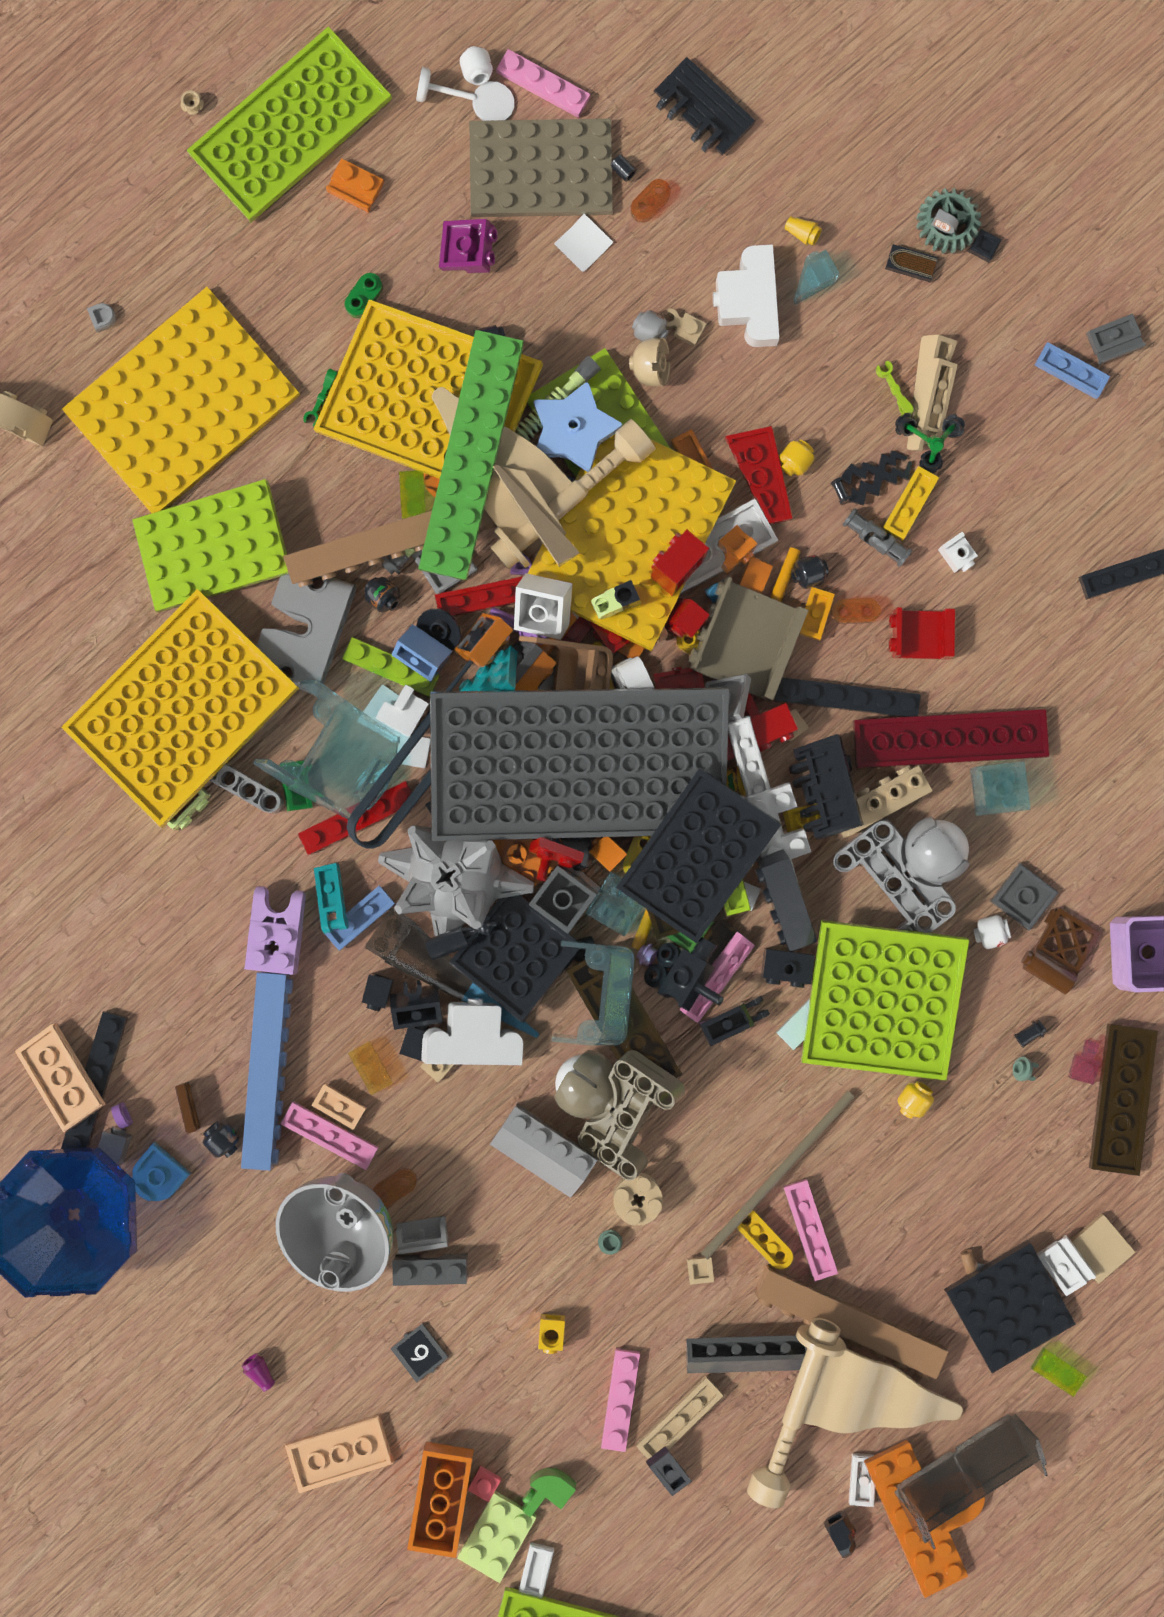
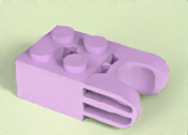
M264 886L256 887L253 895L244 969L290 975L298 973L306 900L304 891H295L291 895L288 908L278 913L269 904V891ZM273 941L276 942L275 945L279 946V949L274 951V953L269 949V945Z

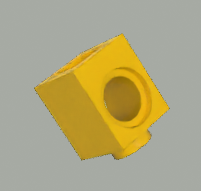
M541 1314L538 1349H543V1352L548 1354H556L558 1351H563L565 1315ZM548 1330H555L558 1333V1337L551 1340L545 1336V1333Z

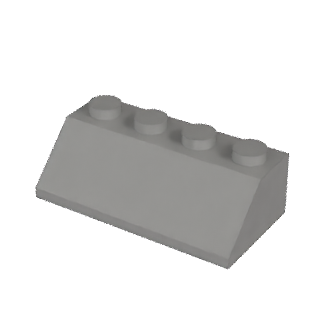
M517 1103L490 1143L491 1146L570 1198L581 1186L597 1162V1159L584 1151L578 1143Z

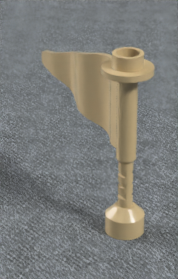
M440 387L433 392L432 399L450 435L459 398L444 387ZM630 419L615 432V449L580 480L571 482L544 452L504 426L495 464L501 467L525 471L559 521L588 495L589 490L624 460L642 462L656 448L645 432ZM494 470L484 509L498 528L494 532L500 539L490 548L509 570L518 562L527 568L530 563L522 552L537 540L539 536Z
M813 1318L810 1325H801L796 1333L798 1341L807 1348L782 1419L783 1426L769 1465L754 1469L747 1493L754 1501L769 1508H781L784 1506L791 1484L783 1469L796 1432L801 1428L802 1424L818 1426L837 1433H854L876 1427L911 1428L933 1421L958 1420L963 1412L962 1406L953 1400L924 1388L892 1365L869 1359L846 1349L844 1341L839 1337L841 1330L836 1324L823 1318Z

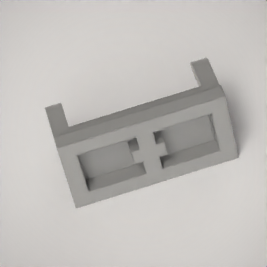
M445 1216L397 1223L396 1236L399 1254L448 1247L449 1237Z

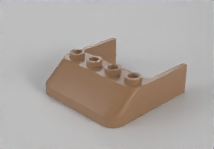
M519 636V641L547 644L556 647L557 658L553 690L609 689L613 655L609 648Z

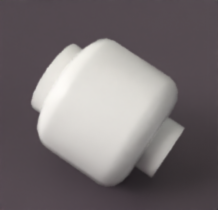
M472 46L461 55L460 66L465 80L474 85L485 84L493 74V66L487 50Z
M999 915L979 919L978 928L974 929L976 942H982L983 947L986 949L1005 946L1008 943V939L1011 938L1007 919L1003 920Z

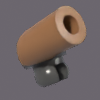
M971 1249L960 1252L966 1274L969 1275L984 1266V1264L975 1261Z

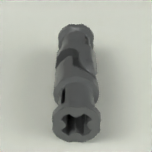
M854 508L842 525L854 530L859 534L858 537L874 547L882 555L886 554L897 562V566L901 567L913 550L910 548L906 549L896 541V537L887 533L874 521H868Z

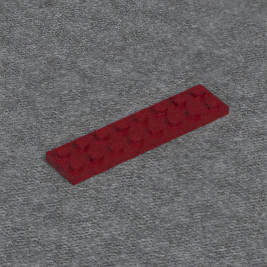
M1046 709L853 720L856 769L1049 757Z

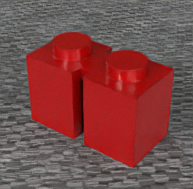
M678 598L665 624V629L674 637L677 635L681 638L683 636L692 638L710 614L692 599Z

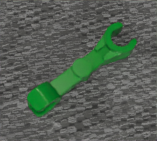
M328 369L324 378L323 389L318 394L313 410L306 412L303 416L304 423L308 422L310 416H315L316 420L313 423V427H315L319 417L318 413L327 399V394L333 385L337 371Z

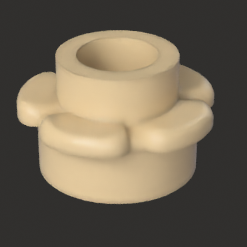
M189 90L181 96L180 106L184 112L195 115L199 110L203 109L204 101L199 93Z

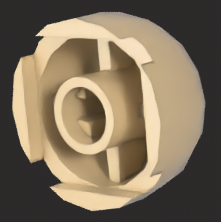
M651 338L640 342L634 350L633 356H630V370H633L639 382L646 386H663L668 382L670 362H666L665 354L670 353L665 338Z

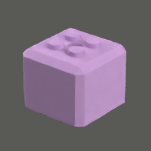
M1164 915L1115 917L1110 922L1113 984L1119 990L1130 992L1164 991ZM1146 945H1149L1153 950L1152 956L1148 959H1145L1141 954L1142 948Z

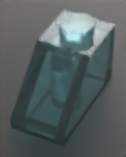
M827 250L820 253L815 251L805 258L806 260L793 299L795 305L837 282L840 273Z

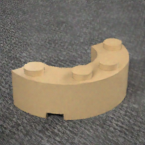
M3 391L0 394V428L23 440L43 447L53 422L51 418L46 416L47 411L37 406L30 407L16 400V395Z

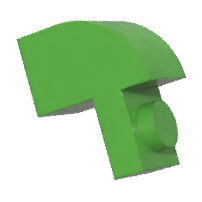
M544 1468L535 1472L530 1477V1486L534 1490L530 1488L522 1499L524 1502L523 1512L531 1517L545 1498L562 1509L576 1491V1481L556 1468Z

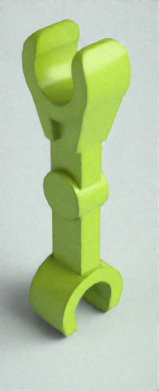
M885 361V366L888 368L887 372L881 371L880 366L877 365L876 374L880 378H885L888 382L891 393L897 399L901 415L905 413L912 414L914 411L913 406L901 394L899 385L895 383L891 375L892 363Z

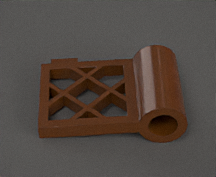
M1057 908L1055 911L1053 909L1050 910L1044 921L1048 925L1032 952L1028 950L1023 956L1021 963H1023L1025 971L1066 995L1073 988L1078 972L1100 932L1061 908ZM1060 916L1068 921L1070 930L1059 933L1056 922ZM1084 930L1091 934L1087 944L1079 945L1076 931ZM1071 933L1075 947L1063 949L1060 935ZM1055 937L1058 951L1050 952L1043 947L1047 938ZM1076 950L1078 960L1075 966L1067 962L1064 952Z

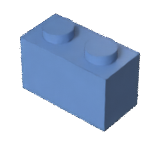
M412 624L398 639L392 656L431 682L446 665L452 651Z

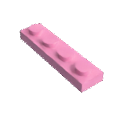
M509 49L496 69L497 74L577 118L580 117L590 99V94Z
M736 932L712 964L715 969L705 986L720 994L755 945ZM699 994L690 1011L683 1008L679 1010L698 1023L713 1002Z
M292 1102L281 1122V1125L367 1170L379 1148L296 1102Z
M807 1179L783 1186L814 1280L817 1281L838 1274Z
M615 1349L601 1443L602 1449L626 1452L640 1352Z

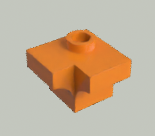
M738 525L722 537L717 544L725 555V561L721 568L727 574L741 562L744 565L755 556L753 551L758 544L752 537L745 534Z

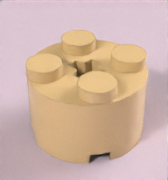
M641 1172L631 1181L621 1177L613 1192L614 1207L617 1214L630 1225L648 1224L658 1216L662 1209L663 1198L659 1184L648 1174ZM633 1195L643 1196L642 1202L633 1201Z

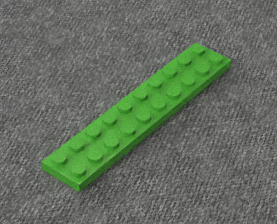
M475 330L418 569L421 571L464 581L468 579L494 471L493 466L496 462L524 346L523 340Z

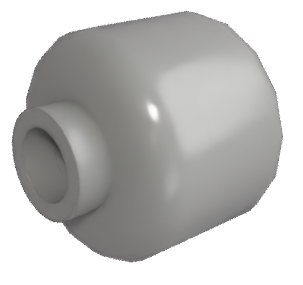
M652 310L641 311L632 325L634 336L640 341L651 338L666 339L669 333L666 329V319Z

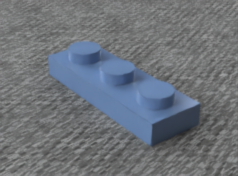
M1049 342L1045 344L1034 364L1036 367L1095 399L1100 396L1110 378L1104 372Z
M379 885L346 913L349 922L348 929H334L333 932L325 935L341 951L393 907L395 902Z

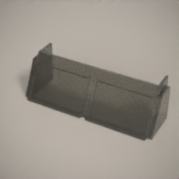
M1007 1414L957 1446L955 1452L949 1451L896 1485L897 1490L894 1493L912 1528L924 1544L928 1542L933 1549H936L930 1535L932 1530L1032 1465H1035L1045 1476H1048L1045 1468L1047 1462L1039 1438L1016 1414L1013 1416Z

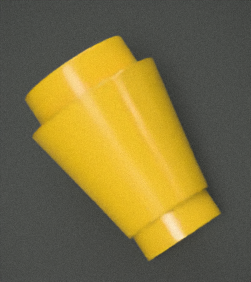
M792 216L789 217L785 225V230L789 231V233L807 246L809 244L814 246L822 231L818 223Z

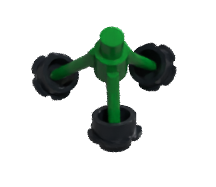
M911 413L899 416L895 422V431L898 435L910 436L914 433L927 442L930 450L921 455L919 466L930 473L937 472L943 466L942 457L939 452L943 449L946 438H955L965 432V421L955 414L948 415L944 419L942 426L944 434L940 437L935 435L929 437L916 429L917 420L912 417Z

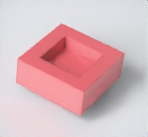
M480 1466L468 1486V1491L489 1502L501 1482V1477Z

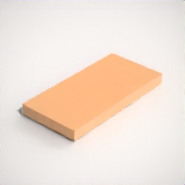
M57 1023L51 1024L15 1051L63 1132H68L106 1105Z
M380 1414L295 1440L285 1445L299 1493L385 1467L394 1462Z

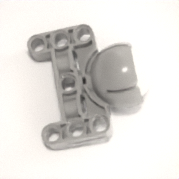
M932 816L919 821L910 830L907 838L902 836L890 820L880 819L839 849L833 860L835 868L841 872H848L861 863L906 918L896 929L931 933L954 915L956 910L955 901L943 887L942 883L958 878L970 865L967 860L969 844L964 832L957 825L945 820H935ZM881 824H885L890 828V833L887 836H880L877 834L876 828ZM862 839L868 840L871 848L867 851H861L857 847L858 841ZM883 849L887 852V854H888V855L891 857V859L895 862L894 864H892V862H891V861L888 859V857L884 854ZM842 854H847L851 857L852 862L848 866H843L839 863L838 857ZM890 878H898L902 883L901 886L897 889L890 888L887 884ZM913 887H915L916 890L920 893V895L924 898V902L913 890ZM941 901H948L951 904V909L947 912H941L937 906ZM921 916H929L932 923L927 927H923L918 923V919Z

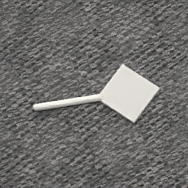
M402 734L400 735L397 753L409 739ZM422 737L403 761L402 765L426 768L431 739ZM386 767L364 781L359 787L363 789L379 778Z

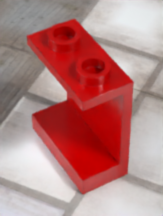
M897 607L893 614H890L889 627L893 628V638H889V652H892V658L950 660L954 657L955 609L945 608L943 611L902 610V607Z

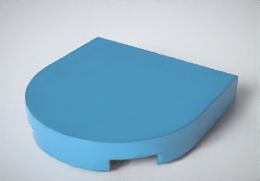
M154 1142L135 1164L132 1170V1181L134 1190L140 1197L147 1201H162L171 1197L191 1175V1172Z

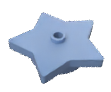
M587 382L564 400H534V407L543 427L537 448L549 458L561 457L571 460L587 472L592 469L599 445L613 436L622 427L621 422L597 409L589 383Z

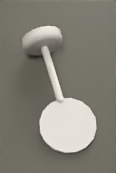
M422 66L416 101L424 102L427 98L428 89L473 100V109L476 115L483 121L507 120L514 110V97L505 85L489 81L480 85L475 90V93L472 94L430 83L431 70Z

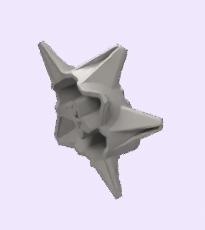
M411 826L408 828V835L412 848L383 852L379 854L378 858L379 864L409 882L395 905L394 909L398 914L430 912L435 936L463 926L464 922L477 930L482 926L490 906L496 899L533 893L535 883L502 863L501 856L492 840L432 841V827ZM455 870H456V872L453 873V875H452L450 878L447 879V877L450 876V874L452 873V871H455Z

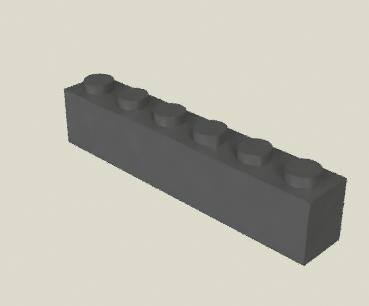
M796 1335L686 1339L687 1373L800 1370L807 1348L798 1341Z

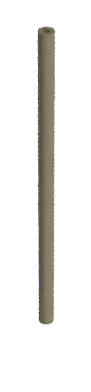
M847 1091L706 1246L701 1254L707 1260L855 1098L851 1092Z

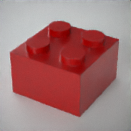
M688 529L682 535L678 532L669 542L670 546L667 551H660L654 558V564L651 566L652 574L650 578L671 596L681 588L704 562L709 547Z

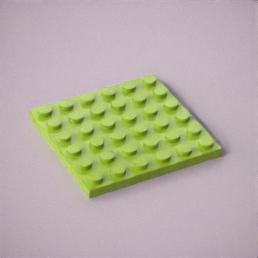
M821 920L801 1062L947 1080L969 939Z

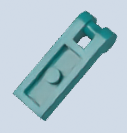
M333 863L314 868L323 933H331L334 929L338 928L340 930L348 929L349 922L345 910L340 865ZM336 913L337 919L330 920V914Z

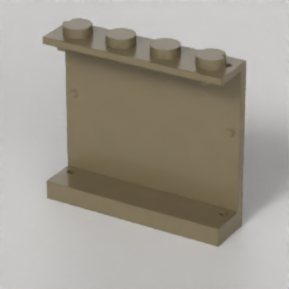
M727 577L717 585L715 594L718 596L715 604L711 603L707 610V613L710 614L706 627L702 626L698 633L697 639L700 642L697 649L693 648L688 659V662H691L689 669L715 680L747 674L751 678L748 693L766 701H771L775 697L808 610L800 606L797 608L788 606L731 582L732 578Z

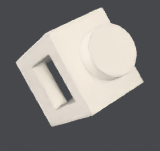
M963 532L938 549L954 573L959 569L965 572L975 564L973 560L978 556L964 537ZM958 549L962 550L965 555L964 557L958 555Z

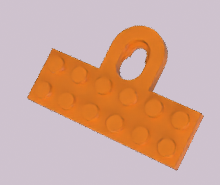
M908 1440L864 1460L867 1471L924 1598L969 1577L949 1532L974 1520L981 1513L985 1502V1494L978 1480L967 1472L953 1471L927 1483ZM958 1489L965 1492L964 1500L958 1504L954 1511L944 1513L939 1510L938 1502L943 1494L950 1490L955 1491Z

